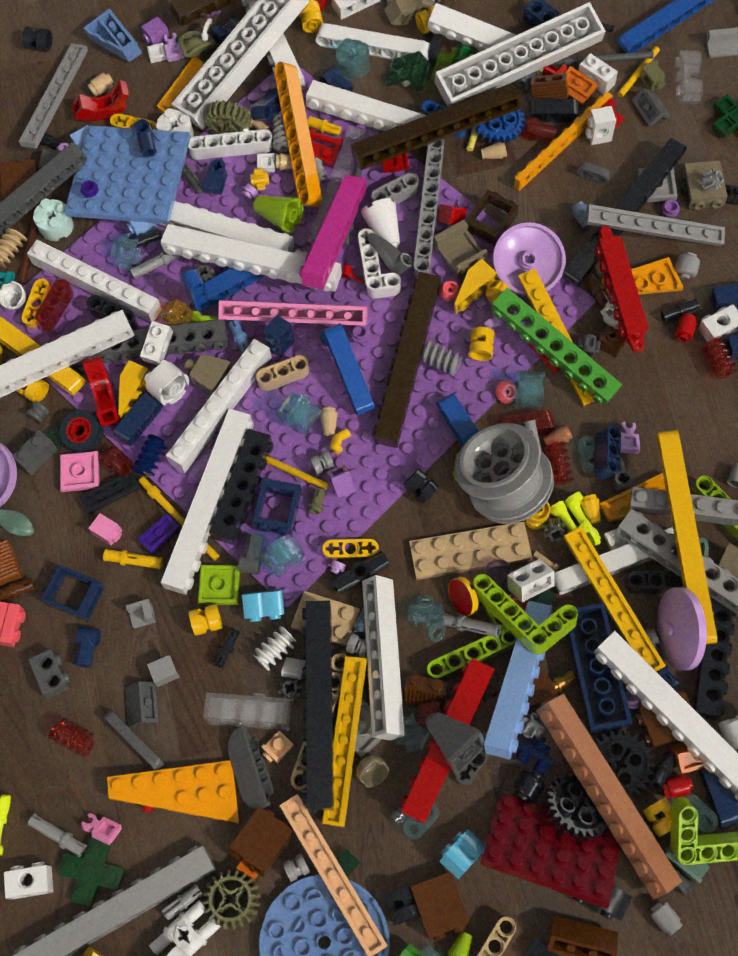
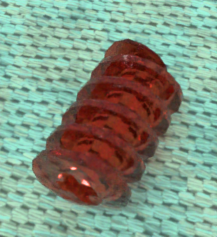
M722 337L710 340L702 348V352L706 354L705 358L709 360L708 364L712 367L711 370L715 373L714 376L718 380L729 378L738 371V369H732L736 365L735 362L729 363L733 357H726L730 352L729 349L722 350L726 347V344H719L723 340Z
M562 441L552 443L544 448V454L552 466L555 485L568 484L574 480L573 477H568L573 473L572 470H566L571 467V463H565L570 458L569 456H564L568 453V449H563L567 446V443Z
M65 717L54 724L48 735L50 740L53 739L54 742L60 743L61 746L67 747L70 751L74 750L75 754H81L83 758L90 754L94 746L93 732L87 737V729H83L80 733L81 726L77 725L73 729L74 722L70 721L66 725L67 718Z

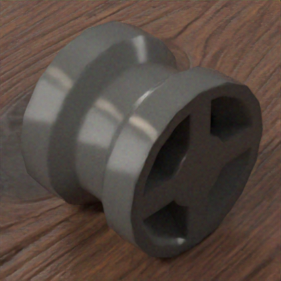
M34 401L32 408L26 411V415L38 424H41L43 417L50 413L45 406L37 401Z

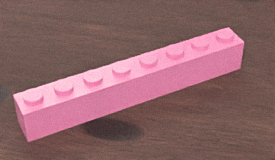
M219 300L218 319L272 321L276 315H279L286 321L295 323H341L342 325L366 326L368 306Z

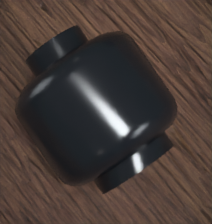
M534 769L531 772L523 770L514 782L515 793L527 802L529 800L535 801L545 788V783L541 780L543 776Z

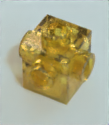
M175 299L167 301L160 317L168 322L169 326L189 324L193 310L186 303Z

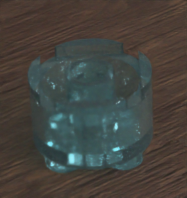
M346 38L336 50V64L342 77L347 80H358V77H364L368 74L370 70V52L366 43Z
M518 371V388H515L514 399H516L515 407L541 410L545 391L543 384L545 382V372Z
M290 392L276 410V415L288 427H296V432L306 435L322 411L317 406L309 403L310 399L303 393L297 395L294 392Z
M292 533L289 534L290 538L282 536L265 547L267 551L264 554L262 551L259 553L271 575L281 577L288 572L286 569L290 566L297 567L304 562L303 557L305 553Z

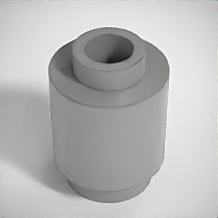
M659 901L651 908L653 913L650 916L664 933L667 932L669 936L683 926L680 922V917L668 902L663 904Z

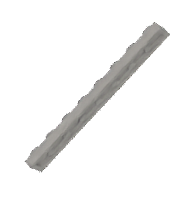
M71 43L19 140L21 146L37 149L88 52L86 45Z
M591 204L586 208L585 224L600 227L607 225L612 229L720 247L724 245L725 227Z

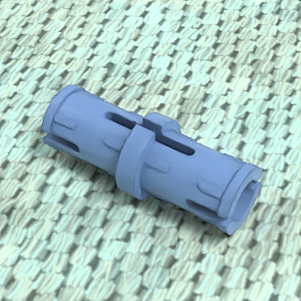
M233 320L236 327H234L232 321L228 323V326L234 336L233 340L238 345L242 355L249 346L248 336L243 332L239 320Z

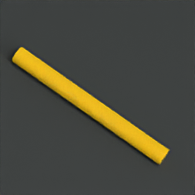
M657 46L651 50L654 52V57L660 51ZM654 58L643 60L617 93L619 97H624L639 78L642 67L651 63Z
M266 457L267 464L324 490L328 488L329 483L272 457Z

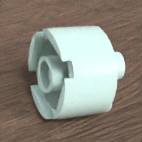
M43 199L33 214V220L39 232L45 239L50 241H59V238L62 237L66 238L74 227L72 217L66 216L64 213L66 204L59 200Z

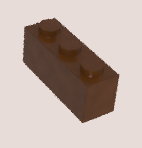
M553 916L549 930L547 951L566 956L617 955V931Z

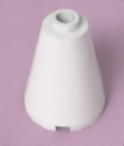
M384 198L372 202L373 206L369 208L366 205L361 210V214L374 234L384 238L394 247L398 248L400 238L395 200L391 201V198Z

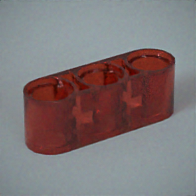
M59 279L53 284L35 314V319L44 331H51L55 328L74 296V292L66 279Z
M550 410L507 416L498 420V424L513 423L525 427L523 422L535 420L538 435L548 434L556 429Z

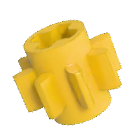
M256 168L254 173L250 174L251 184L253 187H257V191L266 190L265 185H270L268 171L263 172L262 168Z

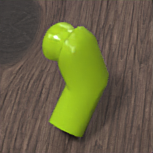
M193 311L190 319L193 323L216 321L217 317L201 315L199 311Z

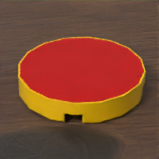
M457 577L450 581L449 597L456 611L468 617L478 609L477 592L475 589H471V582L464 577Z

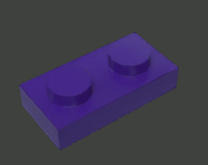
M166 514L142 534L138 540L152 554L181 528Z

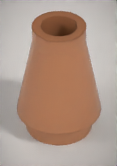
M560 425L544 437L543 441L546 447L549 448L567 443L573 437L567 425Z

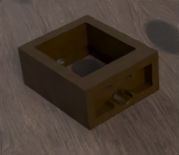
M487 190L465 220L468 224V232L495 247L498 239L517 217L519 206L515 202L501 197L497 192ZM487 203L508 213L496 230L476 219Z

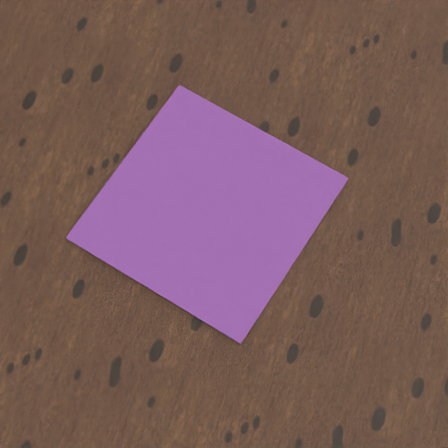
M299 67L303 74L306 88L301 91L307 121L310 116L322 120L327 119L328 123L342 127L339 136L328 132L321 134L344 139L334 166L323 165L328 178L324 181H319L322 194L320 206L314 208L303 205L304 211L300 225L296 224L294 227L296 230L292 233L284 232L257 214L253 208L255 198L249 199L242 193L244 191L242 186L245 187L247 183L252 185L250 174L254 173V169L257 168V154L194 160L190 157L188 149L184 165L190 166L191 170L200 180L199 182L203 184L210 163L215 159L224 161L228 177L222 195L208 192L197 194L186 177L181 173L175 201L183 204L188 203L199 209L204 208L209 212L221 213L229 218H237L242 222L254 223L259 227L270 228L275 232L287 233L293 237L294 248L292 253L297 249L310 253L313 240L316 241L317 231L322 227L323 217L327 216L328 206L333 203L334 193L338 192L339 182L343 181L345 174L354 176L356 162L353 159L350 144L382 133V131L306 107V93L312 81L317 80ZM274 73L241 99L237 105L243 106V108L247 107L250 110L252 105L273 88H277ZM273 118L261 120L269 126V131L273 138ZM206 129L199 136L213 135L217 133H213V130ZM314 139L316 143L332 148L335 147L333 144ZM273 148L270 152H267V153H275V157H276V154H280L279 152H277L276 150H274V148ZM407 152L409 171L404 169L399 172L383 173L382 162L362 170L361 178L366 179V193L353 221L354 231L351 235L349 246H342L336 263L341 264V270L344 265H349L353 268L352 273L364 280L358 233L362 229L370 228L362 217L361 210L366 205L368 208L372 206V192L375 189L407 173L416 174L418 176L417 194L396 204L400 244L397 249L401 253L409 254L413 259L412 267L400 275L401 291L399 294L373 299L367 295L365 282L362 285L354 279H344L342 275L336 292L324 291L322 289L314 291L300 283H290L283 279H272L269 276H265L224 299L368 306V321L365 327L368 328L370 336L366 342L357 343L352 339V329L357 325L342 326L373 400L374 410L359 416L356 415L329 347H324L320 340L318 332L336 324L289 322L292 324L295 342L282 357L277 354H271L272 358L265 367L301 355L308 360L309 374L305 378L270 391H262L258 386L257 379H255L233 409L250 414L252 422H254L252 430L271 435L274 446L272 452L268 453L267 456L329 483L328 488L325 490L326 494L322 504L323 511L320 514H312L309 512L308 505L312 501L313 491L315 488H318L319 492V489L322 488L267 464L265 470L261 471L260 485L258 488L255 487L253 492L255 494L254 501L247 508V519L241 524L239 540H235L234 545L215 540L239 563L240 556L244 552L247 535L256 534L264 537L259 575H251L267 591L283 589L284 606L286 608L290 607L330 567L328 564H331L332 559H338L326 558L322 554L321 548L326 541L359 539L407 491L403 487L407 479L419 467L426 472L457 441L456 436L440 414L436 406L437 401L454 393L475 423L498 400L495 396V389L499 382L509 380L516 383L540 359L533 349L520 337V334L516 330L512 331L509 329L506 323L500 327L497 326L493 330L495 336L492 359L487 361L471 359L468 355L471 343V330L475 327H485L484 323L494 317L491 310L492 305L485 294L486 290L479 299L470 302L464 311H459L457 314L454 313L455 301H444L438 293L425 346L432 340L433 347L436 343H439V350L445 346V353L451 349L452 356H454L458 352V359L462 358L460 367L456 374L451 376L450 370L445 373L443 372V367L439 370L436 368V365L430 366V361L424 363L422 358L398 448L375 443V436H372L374 425L379 423V419H377L378 410L383 408L382 396L383 392H387L388 386H386L387 377L392 375L393 371L391 369V362L393 358L396 359V344L401 342L402 338L399 336L401 326H405V311L410 308V305H408L409 296L414 294L415 290L412 289L415 278L414 258L425 165L409 152ZM275 169V172H268L270 185H265L266 190H259L256 198L259 195L298 198L293 169L281 171ZM442 178L435 235L453 226L437 222L440 204L467 209L465 220L476 207L475 204ZM481 211L476 218L495 230L500 225L484 211ZM101 219L63 252L157 298L162 310L154 322L167 326L193 323L190 319L191 313L197 310L188 299L182 282V276L185 272L197 269L200 264L205 266L209 264L210 270L214 269L216 274L213 277H216L232 268L180 256L170 261L168 265L160 266L135 280L130 269L156 257L160 252H164L161 240H157L147 244V247L142 246L129 252L125 241L135 238L137 235L130 232L127 227V221L123 222L121 220ZM156 224L163 237L166 227ZM471 234L481 249L488 251L486 263L493 269L492 255L494 246ZM433 246L430 274L441 276V284L452 280L461 287L466 275L456 277ZM378 254L381 274L392 273ZM45 270L39 272L23 286L26 293V301L20 308L9 310L2 307V305L0 306V316L40 346L53 342L63 335H68L78 328L88 326L95 320H98L92 316L87 306V300L93 294ZM562 276L556 285L547 291L567 331L595 304L593 297L580 287H576L563 279ZM40 278L46 279L51 286V293L40 324L35 328H27L22 321V314L31 289L36 280ZM516 294L533 309L527 296ZM35 300L32 303V306H39L41 304V300ZM219 303L200 313L201 315L216 316L217 320H225L228 348L205 350L204 352H187L183 355L169 354L164 358V360L173 363L188 377L190 371L184 369L188 359L197 362L199 357L205 354L227 360L231 363V367H233L242 356L228 326V323L232 321L234 327H236L234 321L218 319ZM134 315L138 323L136 330L150 328V322ZM239 320L243 332L248 336L247 341L249 345L254 339L266 345L263 330L271 321ZM528 321L521 322L526 327L531 325ZM536 333L539 339L545 338L542 333ZM142 358L130 360L148 368L150 372L158 366L145 362ZM123 360L104 363L113 387L118 411L120 374L128 361ZM79 361V362H77V363H75V364H73V365H70L69 367L74 370L76 364H82V363H81V361ZM299 365V366H297L296 368L301 369V368H303L304 366H303V365ZM281 372L279 375H285L287 372ZM44 377L77 410H85L98 417L88 378L83 377L86 380L85 385L75 396H72L48 377ZM190 377L189 385L186 384L184 388L186 390L185 394L174 404H162L159 414L133 445L128 446L113 435L115 428L120 422L103 426V435L186 514H188L222 425L219 427L186 473H183L169 463L166 454L210 398L209 394L191 382ZM264 378L262 382L268 381L269 378ZM145 388L143 391V395L147 393L148 395L152 396ZM322 408H336L338 417L335 434L345 428L351 434L349 438L342 441L341 447L343 450L339 454H334L333 450L330 449L333 436H324L319 416ZM256 450L252 455H258L261 451ZM328 451L335 468L345 464L350 472L356 491L348 497L338 498L333 491L327 471L330 470H323L321 474L316 475L309 458L320 456L322 452ZM249 467L245 472H252L254 468ZM263 478L301 485L302 495L293 535H279L275 531L270 530L268 532H261L254 527L253 518ZM243 484L239 489L244 490L248 485ZM267 493L261 518L287 523L293 497ZM234 502L232 507L240 506L241 502ZM229 519L225 524L231 525L235 520ZM339 543L338 548H333L332 544L325 548L330 554L335 550H340L339 555H342V543ZM346 544L345 551L349 549L353 544Z

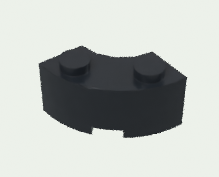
M613 885L608 909L572 897V900L581 905H584L586 902L601 911V916L611 921L612 918L622 921L632 899V896Z

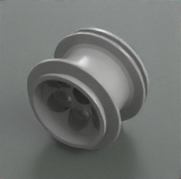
M500 423L480 430L463 445L456 459L455 475L458 484L469 494L474 508L485 518L496 523L511 524L530 518L543 508L553 491L554 475L550 461L540 451V445L535 435L527 428L518 424Z

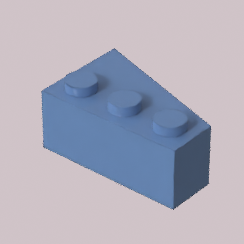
M110 8L83 28L91 41L127 62L132 61L142 53L136 41Z

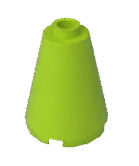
M259 195L253 201V208L257 214L287 233L294 232L296 224L300 225L304 211L303 205L300 204L302 202L301 199L296 197Z

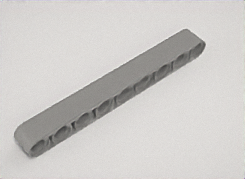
M443 139L428 144L414 258V277L417 279L419 272L430 274L444 156Z

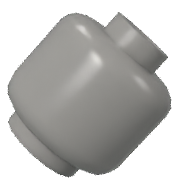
M683 252L682 255H679L676 258L674 267L679 279L688 281L690 278L697 276L700 260L696 254L691 252Z

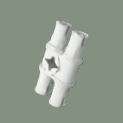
M199 900L187 912L180 913V916L168 927L165 926L164 932L149 947L158 955L173 942L188 956H192L203 945H206L207 939L221 925H216V919L213 918V920L206 922L199 930L193 927V923L205 913L204 910L206 909V906ZM182 931L189 932L187 937L190 942L181 940L183 937Z

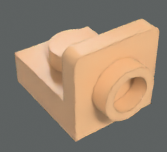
M279 730L266 745L263 744L261 746L264 750L262 755L270 763L274 760L278 764L295 745Z

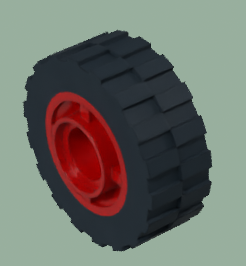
M85 410L71 412L62 421L61 428L59 429L62 443L69 449L79 453L95 450L101 444V440L104 437V429L100 424L99 418ZM84 428L83 434L79 435L80 431Z

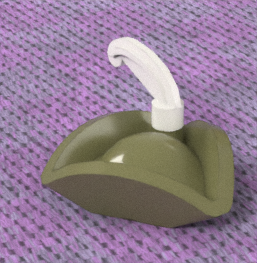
M208 18L203 32L194 30L178 36L185 57L196 58L208 53L217 45L215 40L207 34L209 25L212 24L211 18Z

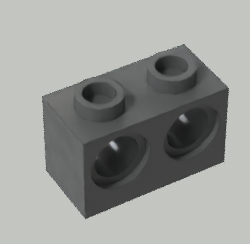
M50 649L29 659L44 697L50 699L70 689L68 683L71 680L67 671L63 672L61 665L64 663L59 653L56 654ZM52 660L51 666L45 669L44 664ZM59 678L58 684L51 686L52 680Z

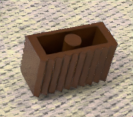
M561 73L532 77L531 90L533 99H568L567 74Z
M408 673L403 702L415 704L416 706L420 705V707L427 706L428 708L431 707L441 711L444 707L448 682Z

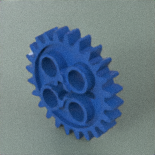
M521 109L475 126L472 130H478L476 135L482 134V140L487 137L489 143L491 140H494L495 143H498V141L504 143L505 140L510 143L512 139L516 140L517 135L520 136L525 122V118H523L524 113L520 112Z

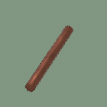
M34 220L31 222L18 283L21 285L25 284L30 264L27 252L35 242L38 229Z

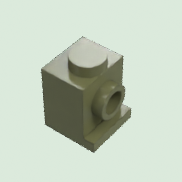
M657 60L643 66L639 77L645 86L652 91L659 90L666 84L664 81L665 74L657 66Z

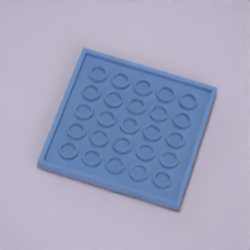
M89 126L82 148L87 161L75 172L64 211L65 215L69 217L169 224L191 137L190 133L152 130L157 153L148 158L141 154L134 128ZM87 180L95 182L99 187L97 195L91 198H86L81 193V185Z

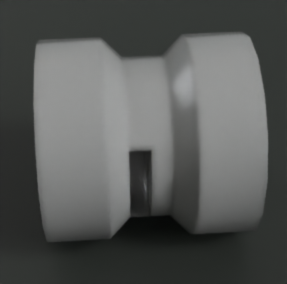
M328 451L322 452L320 456L309 458L316 475L321 474L323 470L335 468Z
M352 633L346 647V652L350 654L356 653L359 657L366 658V638H359V635Z
M302 853L296 855L291 861L286 860L282 862L291 882L297 880L300 875L310 873Z

